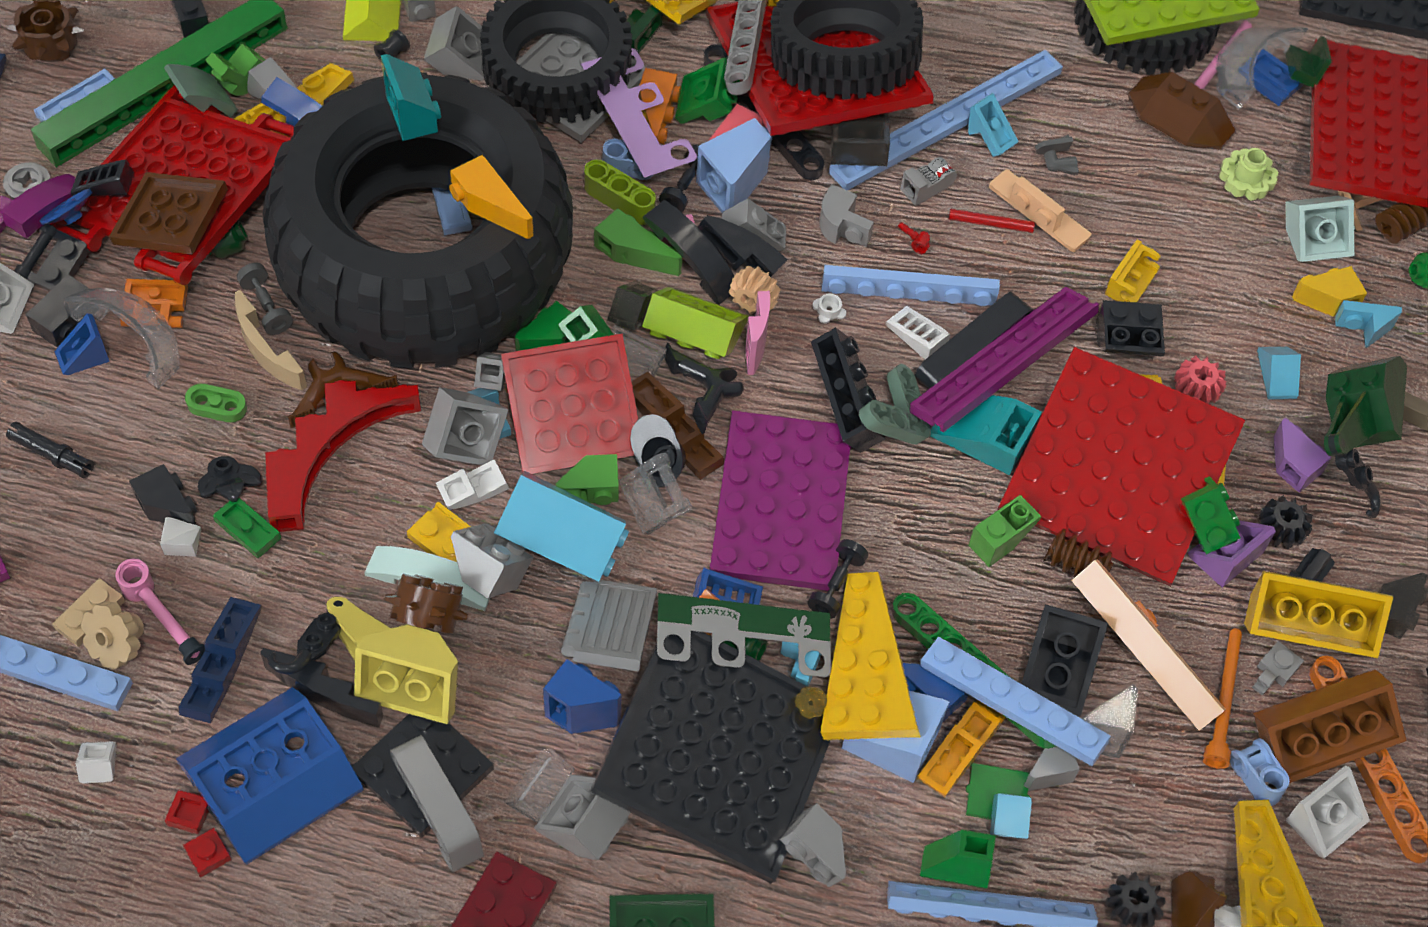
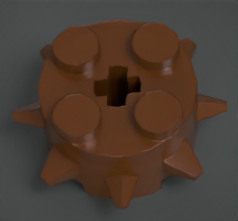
M32 0V4L20 6L14 15V24L7 25V29L16 31L18 34L12 47L15 50L23 49L30 60L64 61L69 58L70 52L77 43V33L84 31V28L73 23V19L79 12L76 7L67 8L61 4L60 0Z
M402 574L396 593L386 594L384 600L393 604L390 618H394L398 622L423 629L436 626L440 628V632L454 633L456 621L468 619V614L460 610L463 587L451 583L441 584L433 582V578L426 576Z

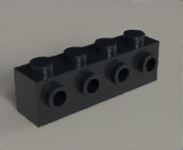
M836 327L812 340L811 344L843 442L861 453L886 440L885 435L867 429L859 417V410L872 400H876V396L867 384L866 377H868V372L859 360L857 353L860 352L856 340L852 336L848 337Z

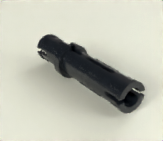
M16 421L10 425L17 429L16 432L9 428L7 430V439L51 460L52 464L59 469L66 468L84 479L90 475L84 471V468L90 471L94 468L92 460L73 452V448L69 445H60L27 428L20 422Z

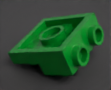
M726 57L683 76L681 93L675 114V119L681 124L697 119L702 115L709 121L731 113L732 105L737 102V95L730 94L727 91L724 78L728 60Z

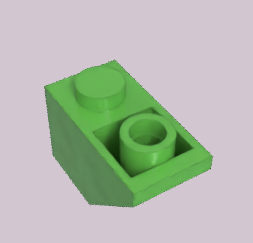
M617 454L586 455L556 483V486L589 503L607 505L611 502H618Z
M1019 495L976 525L968 546L990 567L1013 551L1039 522L1041 515Z

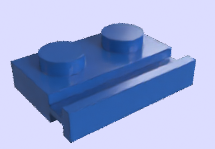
M1264 48L1252 57L1244 67H1240L1237 73L1240 79L1278 106L1304 85L1290 79L1288 66Z

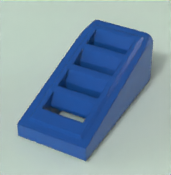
M706 568L702 569L696 579L693 597L699 598L706 589V586H710L711 593L720 600L743 603L745 593H749L748 604L760 605L763 586ZM719 588L724 589L723 596L718 595ZM732 591H737L736 600L731 599Z

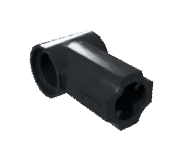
M1312 548L1301 561L1296 570L1293 569L1288 576L1322 582L1335 562L1332 560L1331 554L1324 549Z

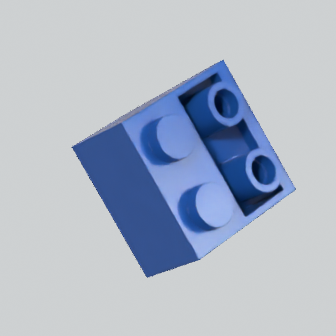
M566 659L543 688L545 717L571 734L617 727L621 722L622 694L619 689L609 681L602 682L594 677L592 672L581 663L574 664Z

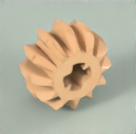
M747 266L733 277L729 293L734 297V303H738L741 309L748 310L749 314L752 315L756 312L758 291H770L771 310L778 302L777 299L781 289L776 285L777 280L769 276V272H763L760 267L754 269L751 266Z

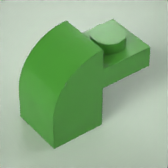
M241 44L229 61L214 52H211L205 61L213 68L211 73L215 76V79L230 94L241 96L248 93V71L265 61V59L255 50Z

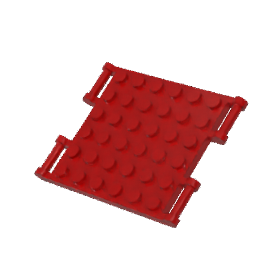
M174 85L101 164L128 160L134 172L128 194L90 196L85 205L80 209L83 216L73 222L90 229L87 234L65 226L67 224L65 220L50 225L87 244L88 250L95 252L101 247L102 239L106 235L110 236L146 172L225 181L228 190L193 255L141 249L135 256L134 265L136 268L143 271L152 270L173 278L175 283L185 286L191 281L192 272L269 184L278 150L282 143L291 140L294 134V126L275 120L273 116L265 113L260 114L252 124H248L220 115L222 111L213 105H210L205 112H202L195 106L187 104L189 102L182 97ZM158 254L180 262L178 267L153 258Z

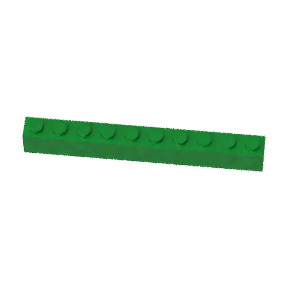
M248 0L246 3L227 12L212 23L205 25L195 33L183 38L178 43L159 52L144 63L137 65L127 73L113 79L110 83L31 128L37 148L57 168L149 113L175 85L164 69L167 64L186 65L212 75L213 68L205 61L211 52L229 61L241 44L254 50L288 29L284 10L274 0Z

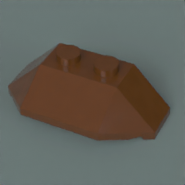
M1174 72L1143 76L1128 93V98L1132 102L1133 108L1140 120L1185 146L1221 150L1235 134L1236 130L1220 99Z

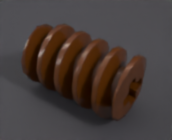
M1398 202L1375 216V223L1387 241L1397 244L1402 239H1406L1411 234L1413 235L1427 227L1428 208Z
M1064 528L1055 536L1043 560L1044 562L1051 556V567L1053 568L1063 562L1062 572L1065 574L1074 568V578L1096 559L1101 562L1109 573L1114 564L1111 562V551L1100 557V546L1097 545L1092 551H1088V540H1085L1078 546L1077 535L1074 534L1069 540H1066V529Z

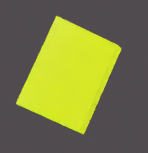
M346 0L343 40L385 41L389 37L390 31L393 29L399 30L401 0Z

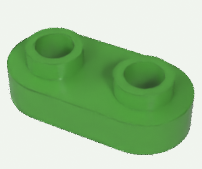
M196 384L190 387L185 394L188 410L197 416L224 422H236L242 419L247 412L244 396L235 390L208 384ZM202 401H206L203 405L199 404ZM229 408H236L234 410L227 411Z

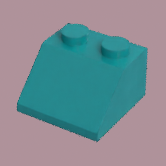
M388 54L380 55L386 98L402 140L438 132L437 119L441 118V112L438 102L431 101L430 97L433 94L429 79H423L419 67Z

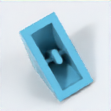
M1287 346L1258 347L1257 352L1267 398L1297 399L1299 396L1301 354Z

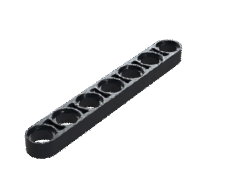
M718 44L708 46L704 51L703 63L706 66L715 62L709 59L712 55H719L722 58L726 57L728 59L723 46ZM741 94L737 95V104L757 113L750 97H745ZM799 130L788 132L784 135L772 136L771 143L802 178L817 180L822 176L824 159ZM797 144L802 147V150L797 152L788 149V146ZM812 162L817 164L819 168L809 170L804 165Z

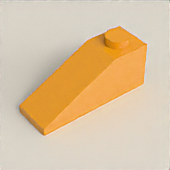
M483 155L450 170L452 183L449 185L450 192L457 202L461 201L468 211L524 238L529 239L533 237L532 216Z

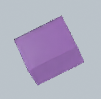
M1239 520L1240 526L1236 528L1240 539L1207 555L1199 543L1188 552L1190 559L1223 588L1264 553L1275 534L1273 526Z

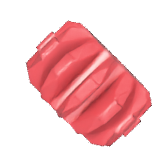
M1195 355L1191 361L1185 360L1181 363L1179 370L1176 371L1174 381L1176 382L1175 390L1208 404L1210 401L1215 403L1226 388V381L1224 380L1226 371L1218 370L1219 362L1211 364L1208 356L1201 361Z

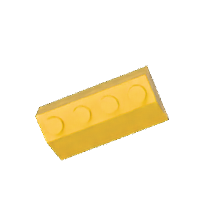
M1263 571L1250 595L1244 625L1248 632L1254 635L1378 658L1393 596Z

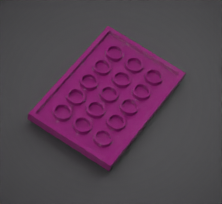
M732 410L710 570L741 580L829 590L828 583L838 567L839 552L836 549L841 539L850 446L843 442L837 424Z

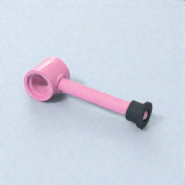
M139 559L123 561L117 567L115 576L124 597L134 602L144 601L179 644L178 649L184 656L183 661L186 665L199 661L205 651V645L199 644L194 637H189L154 594V582L146 563ZM141 577L138 582L129 583L131 579Z

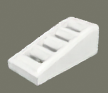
M908 306L886 321V326L925 360L948 342L950 334L945 329ZM905 317H907V318L909 319V320H908L905 324H903V325H901L900 323H898V322H900L902 319H904ZM913 324L916 325L913 330L908 329ZM921 330L924 332L921 336L917 335Z

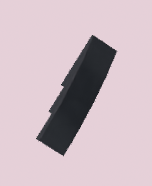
M262 648L260 654L264 667L289 688L294 687L315 704L339 715L377 728L380 727L383 719L381 703L354 696L353 683L329 677L326 663L313 660L298 673L281 674L272 670L268 665L269 654L271 652L276 653L275 660L285 664L293 662L297 656Z

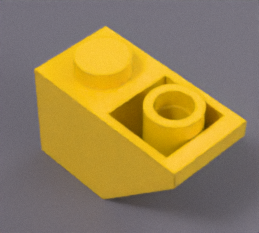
M1352 266L1342 269L1333 268L1326 273L1315 276L1307 275L1299 280L1292 298L1300 304L1334 317L1343 300L1363 302L1367 292Z

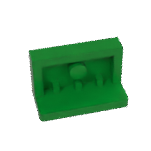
M1210 476L1204 479L1206 487L1181 498L1201 548L1206 555L1240 539L1236 528L1240 526L1239 519L1232 508L1228 509L1225 502L1230 500L1224 485L1222 483L1216 484Z

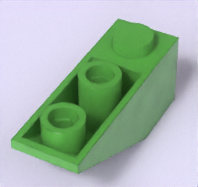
M617 208L594 228V246L613 261L675 276L681 274L682 256L674 247L666 245L654 232L646 230L637 223L633 216L626 215Z

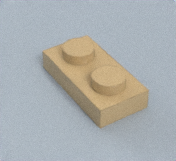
M99 578L52 625L61 635L77 647H80L86 635L81 629L84 613L92 610L94 605L104 601L116 602L121 606L125 600L120 593Z

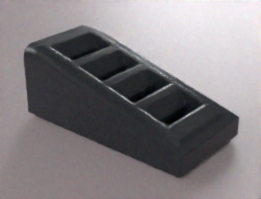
M118 160L78 171L70 193L74 196L81 191L90 189L92 191L90 196L127 195L134 172L128 160Z

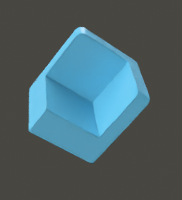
M994 794L990 835L1028 839L1032 799L1023 796Z

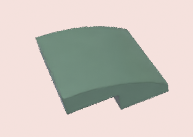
M167 64L164 67L182 97L202 112H205L210 105H213L231 118L238 110L214 76L186 65Z

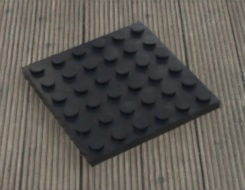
M691 631V653L687 661L660 658L657 654L656 643L590 792L772 884L777 879L787 853L786 845L780 839L803 813L831 741L824 740L820 733L826 696L746 654L745 663L742 667H728L715 664L712 660V636L704 632ZM671 634L664 639V648L668 653L677 655L683 651L684 642L678 635ZM723 642L719 645L718 652L724 660L733 661L738 657L739 650Z

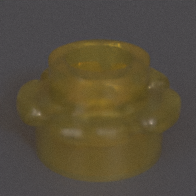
M804 687L801 689V693L796 695L795 705L800 709L802 716L812 719L814 716L820 717L824 714L827 697L818 687ZM809 700L813 702V706L808 704Z

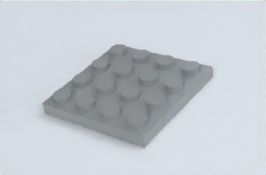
M548 33L518 59L516 63L540 75L567 76L584 71L581 63L597 59L598 57L594 49L579 37L566 33ZM632 58L633 67L636 64V60ZM644 65L642 69L631 72L627 85L628 89L640 85L644 69L648 67ZM604 106V111L599 114L592 109L591 117L583 120L581 114L576 115V122L568 123L567 116L560 117V123H552V117L546 116L545 120L582 143L610 115Z

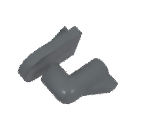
M1069 134L1058 139L1042 141L1035 146L1036 153L1044 155L1049 171H1061L1072 175L1079 174L1076 156L1057 158L1056 155L1057 152L1068 151L1071 147L1073 138L1072 136L1069 137Z

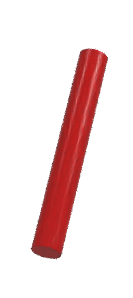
M950 209L948 220L1029 233H1033L1035 226L1033 221Z

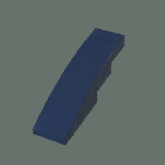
M230 597L204 641L205 651L192 672V684L178 706L180 716L211 724L250 641L261 611L260 604Z

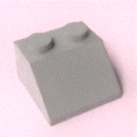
M458 6L437 17L424 60L446 76L453 75L473 80H485L480 42L482 25Z
M439 387L422 445L436 458L484 465L493 460L509 409L468 392Z
M571 774L534 829L578 857L599 860L607 852L610 842L618 830L625 825L631 812L590 792L595 780L594 777Z

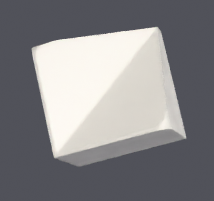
M166 517L160 542L164 555L196 557L201 527L175 518Z

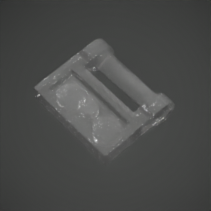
M660 453L618 480L642 534L650 535L677 516L686 514L692 509L689 499L684 497L669 466L671 461L667 453ZM657 470L673 502L668 507L652 475Z

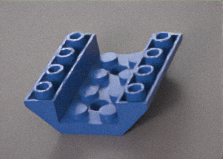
M294 687L176 758L192 785L197 787L224 828L230 843L245 865L364 790L338 742L307 698ZM294 737L302 738L304 744L299 750L292 751L286 748V744L290 739ZM241 774L245 777L241 786L231 788L226 785L230 776Z

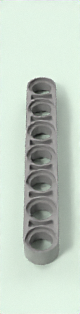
M767 0L738 1L724 76L727 91L730 94H744L752 87ZM740 62H746V63L741 64V65H736V64H738V63H740ZM736 80H743L738 83H733Z

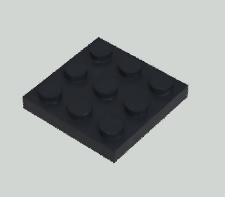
M408 714L361 757L352 768L364 786L417 835L423 838L431 830V827L400 775L391 757L390 750L421 735L460 801L494 769V763L449 723L444 724Z

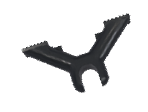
M670 343L666 344L664 358L673 375L682 373L684 377L688 376L704 384L707 390L703 397L696 399L692 415L700 432L705 434L706 427L722 399L740 396L744 391V385L742 382H731L737 377L735 369L730 367L712 369L672 349Z

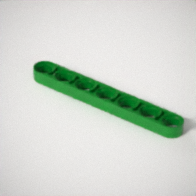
M902 593L894 599V619L928 650L939 636L949 643L958 644L966 653L1010 677L918 596L912 593ZM903 604H911L916 610L914 613L906 615L901 613L898 608ZM932 623L939 630L934 634H925L922 632L921 627L924 624ZM1004 716L1039 747L1049 749L1056 746Z

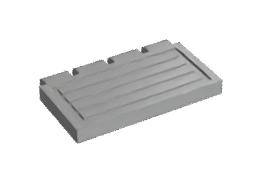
M605 580L582 582L561 648L562 654L567 657H573L574 662L639 671L656 601L657 588Z

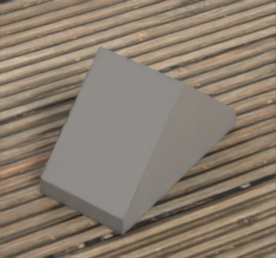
M272 57L248 71L247 91L249 95L261 99V96L276 77L295 88L297 87Z
M1057 746L1049 749L1045 748L1030 772L1024 786L1028 788V791L1073 783L1080 770L1076 757Z

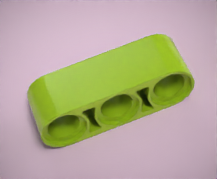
M595 159L585 165L584 189L588 195L614 211L618 208L626 215L633 216L640 225L647 224L642 217L655 208L656 195L654 191L605 161Z

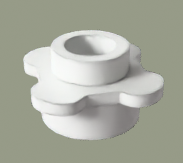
M825 294L813 302V309L817 310L819 314L818 319L821 323L827 324L831 320L844 319L846 316V310L842 308V301L837 295Z

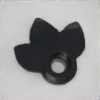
M220 456L210 461L207 467L208 472L199 480L197 487L202 498L218 493L232 502H237L245 485H262V478L255 467L239 464L236 459L229 456Z

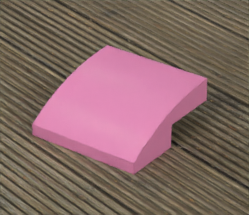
M758 291L755 316L748 317L745 346L748 375H754L764 354L770 310V291Z

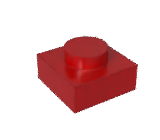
M178 790L164 821L167 826L199 835L208 815V804L202 796Z
M214 828L183 845L200 878L231 861L228 851Z

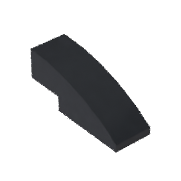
M707 215L697 226L735 271L744 264L746 267L751 266L754 269L760 267L763 272H769V276L772 277L788 260L772 245L756 234L724 219Z

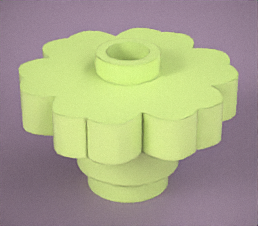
M1259 148L1241 149L1233 151L1230 158L1223 160L1219 178L1226 182L1224 188L1235 197L1245 195L1249 200H1256L1257 198H1265L1267 192L1275 188L1278 171L1272 167L1273 160L1267 157L1263 150Z

